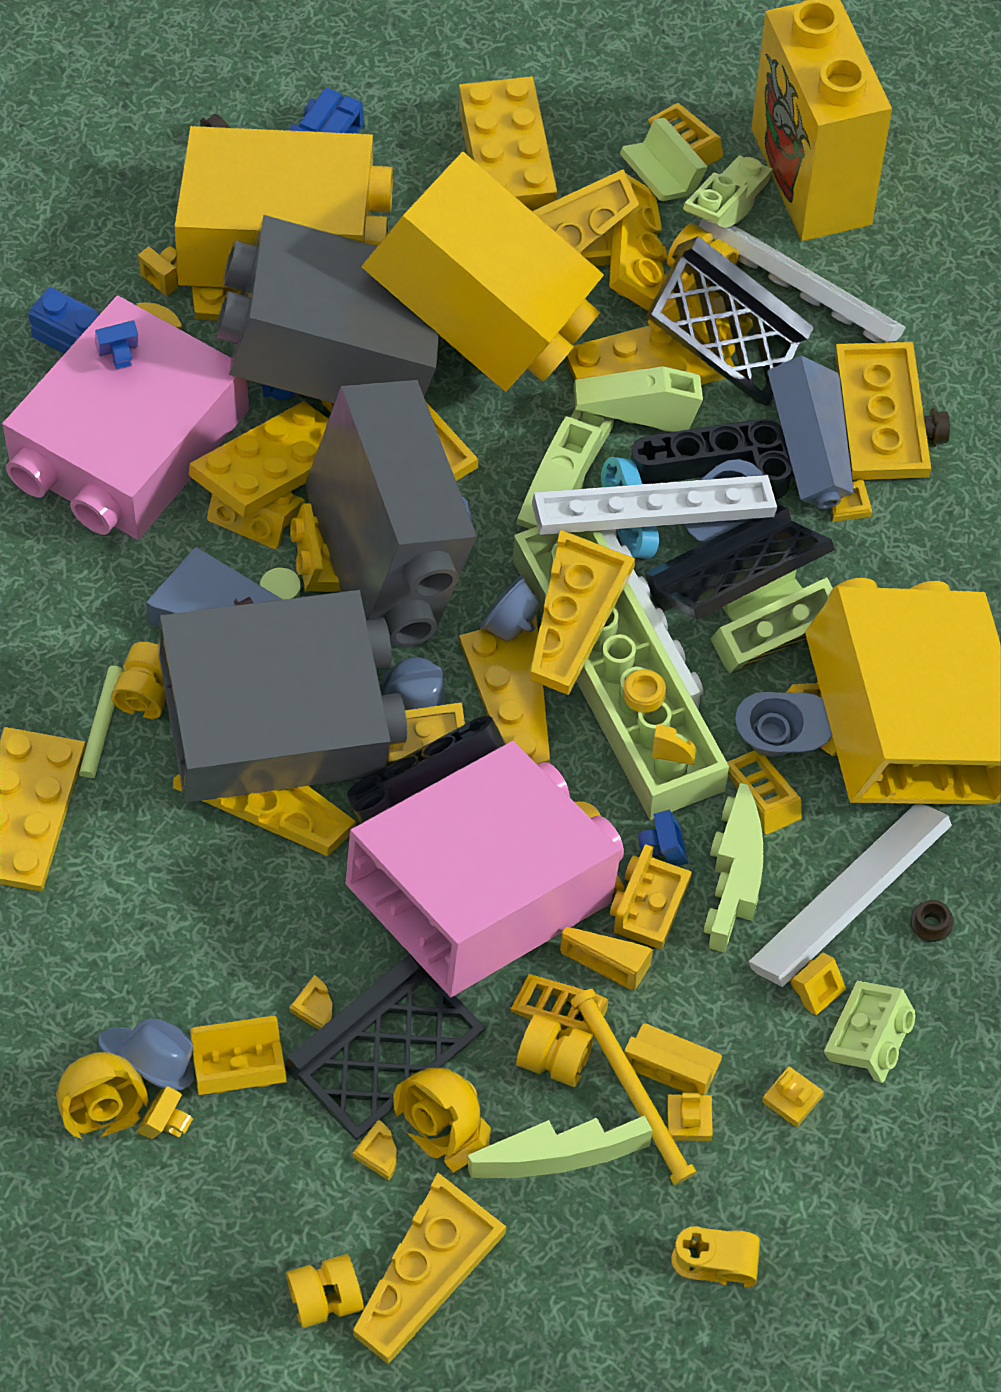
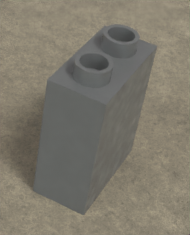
M264 215L253 245L237 240L233 242L225 268L223 286L240 290L241 293L237 294L227 291L222 303L215 338L234 343L229 372L231 376L335 403L341 386L418 380L423 396H425L436 369L439 334L361 267L378 246Z
M418 380L341 386L304 488L314 516L318 519V527L323 542L327 545L334 573L338 577L341 592L360 590L366 620L384 618L388 626L390 641L393 645L398 647L418 645L428 640L436 632L477 535Z
M360 590L160 615L158 656L184 803L366 778L385 768L391 744L405 743L407 741V722L400 693L381 695L376 669L391 667L392 653L388 626L384 618L366 620Z

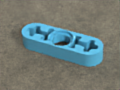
M610 457L605 461L601 471L602 487L642 485L636 464L631 459ZM657 526L617 529L621 545L627 546L633 558L650 559L655 555L659 545Z

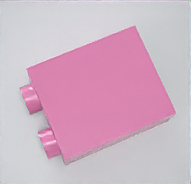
M117 295L2 423L9 462L6 465L7 474L21 490L31 496L41 498L50 489L71 501L70 507L73 514L84 526L93 532L106 535L113 527H116L139 540L191 479L188 475L189 464L217 449L249 411L247 380L229 375L231 357ZM134 320L138 332V347L130 349L132 366L116 370L112 354L99 357L95 344V330Z
M511 741L351 829L345 884L450 997H453L559 935L565 927H572L612 903L619 861L623 858L624 848L618 832L607 819L602 816L590 818L570 798L564 778L552 764L541 762L537 765L514 741Z

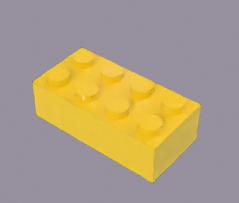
M533 76L459 84V114L467 155L531 211L556 201L557 189Z

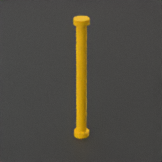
M588 989L575 996L570 1003L574 1010L579 1009L639 1116L645 1115L652 1128V1139L672 1172L669 1178L675 1186L694 1176L697 1171L693 1164L688 1165L594 1001L597 998L596 993L593 989Z

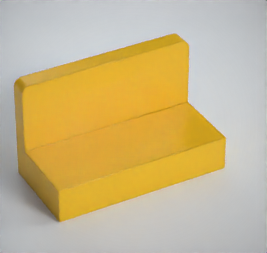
M642 1024L636 1038L631 1036L624 1050L635 1073L681 1092L700 1093V1095H706L722 1060V1055L649 1024Z

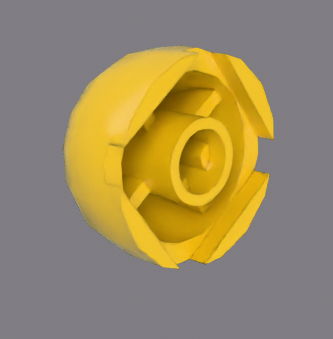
M110 1052L93 1053L81 1057L70 1064L61 1075L56 1092L57 1104L64 1127L74 1137L81 1138L80 1133L86 1134L109 1125L111 1126L99 1138L134 1126L140 1119L138 1111L142 1108L143 1103L147 1107L149 1101L143 1080L133 1065L125 1058ZM116 1116V1119H115L114 1122H110V1123L103 1124V1125H100L99 1123L96 1122V1121H107V1120H110V1119H112V1118H114V1117Z
M426 1068L399 1083L394 1091L393 1100L396 1116L398 1117L403 1113L405 1119L423 1136L420 1137L407 1133L432 1158L439 1159L446 1155V1153L447 1157L457 1152L475 1133L480 1123V1106L474 1086L448 1068ZM449 1124L451 1125V1131L446 1136L435 1139H428L426 1135H434L436 1137Z

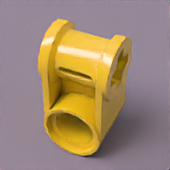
M698 1226L688 1227L682 1230L677 1237L675 1249L671 1257L672 1266L679 1275L688 1279L719 1282L722 1285H727V1281L744 1283V1287L749 1288L757 1284L760 1238L746 1231H723ZM688 1248H696L699 1258L690 1257L691 1253Z

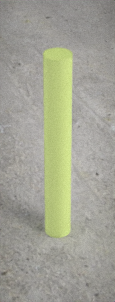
M110 666L108 668L79 776L95 779L115 704L111 699V693L121 672H124L118 666Z

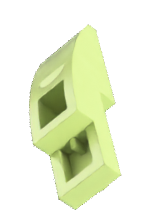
M739 155L722 174L714 172L684 203L683 210L720 227L727 228L733 226L749 213L753 207L755 197L770 180L773 169L762 165L755 158Z
M576 409L571 417L566 416L530 486L517 518V525L528 529L538 527L532 506L535 492L583 488L584 477L610 434L614 418L598 414L591 415Z
M740 783L735 798L727 797L721 819L727 822L724 833L716 832L710 856L717 857L715 871L721 873L715 896L720 897L721 901L718 910L710 908L704 933L710 934L709 948L724 953L736 917L753 921L763 869L761 822L751 790L747 784Z

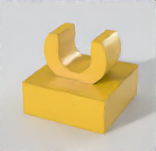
M148 246L138 254L140 275L165 296H168L178 288L175 248L169 246L159 255Z
M823 952L816 959H811L800 973L789 980L794 991L799 994L803 1006L816 1016L846 990L835 958Z
M788 1066L763 1096L762 1103L797 1128L821 1100L824 1091Z
M169 1086L163 1088L156 1094L136 1132L150 1139H154L162 1131L178 1138L181 1134L184 1135L193 1118L185 1112L175 1109L182 1094Z
M700 1093L668 1095L667 1129L674 1141H712V1095H700Z

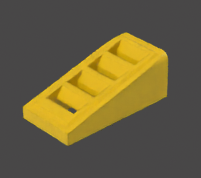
M676 103L648 119L649 124L652 125L655 119L666 118L669 120L673 118L669 121L670 123L680 118L682 121L673 127L678 133L686 128L690 129L681 134L687 143L695 138L699 139L692 144L688 143V145L706 165L723 158L721 137L681 104Z
M754 750L727 762L729 765L728 776L737 791L740 783L749 786L757 806L761 829L766 835L802 818L801 798L766 756ZM757 761L762 769L761 771L747 777L740 772V768ZM765 778L769 781L755 788L752 786V784ZM774 791L777 793V796L765 801L762 798Z
M565 927L561 935V954L631 991L637 988L651 965L653 949L571 927Z
M532 974L528 975L511 1007V1012L529 1020L538 1013L559 1021L561 1029L564 1031L572 1026L593 1034L585 1019L583 1021L576 1020L579 1009L574 1010L572 1006L567 1017L560 1015L566 1001L570 1003L575 996L586 990ZM535 988L543 992L536 1006L527 1005ZM596 994L597 998L594 1001L602 1015L605 1016L608 1008V999ZM551 995L558 997L551 1012L544 1010Z

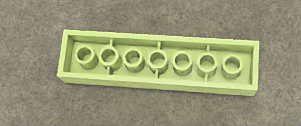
M538 527L514 535L513 563L520 576L522 575L525 578L527 586L540 602L539 612L543 617L559 534L540 535ZM600 530L570 533L609 548ZM627 581L576 682L649 820L654 819L653 814L666 810L673 812L725 792L729 765ZM641 669L652 670L658 673L666 685L663 704L655 711L648 713L637 712L631 709L625 703L623 697L626 678L632 672ZM657 724L676 729V736L685 742L691 740L696 748L694 765L652 758Z

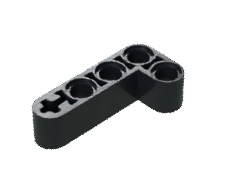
M756 419L649 435L639 438L632 446L631 460L636 464L642 484L668 483L701 478L725 461L740 459L752 463L763 475H768L775 500L785 496L790 487L792 465L781 426L771 419Z
M491 716L478 717L360 780L348 790L347 797L354 813L362 824L506 745V742Z

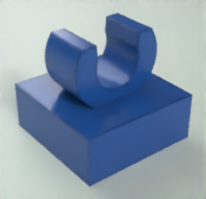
M134 320L95 330V344L99 357L112 354L116 370L132 366L130 349L138 347V332Z
M666 810L653 814L656 830H646L638 834L641 850H643L646 844L653 847L652 857L664 856L669 864L675 866L688 864L682 827L672 812Z

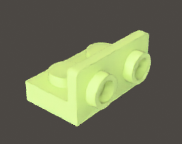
M857 981L824 1049L828 1060L866 1068L873 1080L884 1083L889 1070L893 1069L898 1061L899 1048L906 1033L913 1029L915 1023V1010L904 990Z

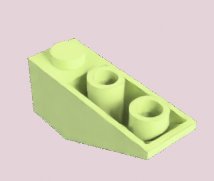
M664 366L577 379L573 384L576 410L584 411L591 415L598 414L619 419L627 423L650 426L665 432L689 430L703 401L700 375Z

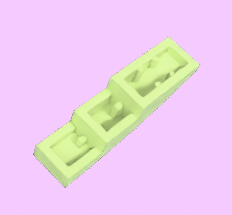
M644 1115L604 1133L598 1119L595 1118L556 1135L548 1120L469 1154L468 1172L471 1178H521L580 1169L605 1163L649 1147L651 1145L652 1128Z

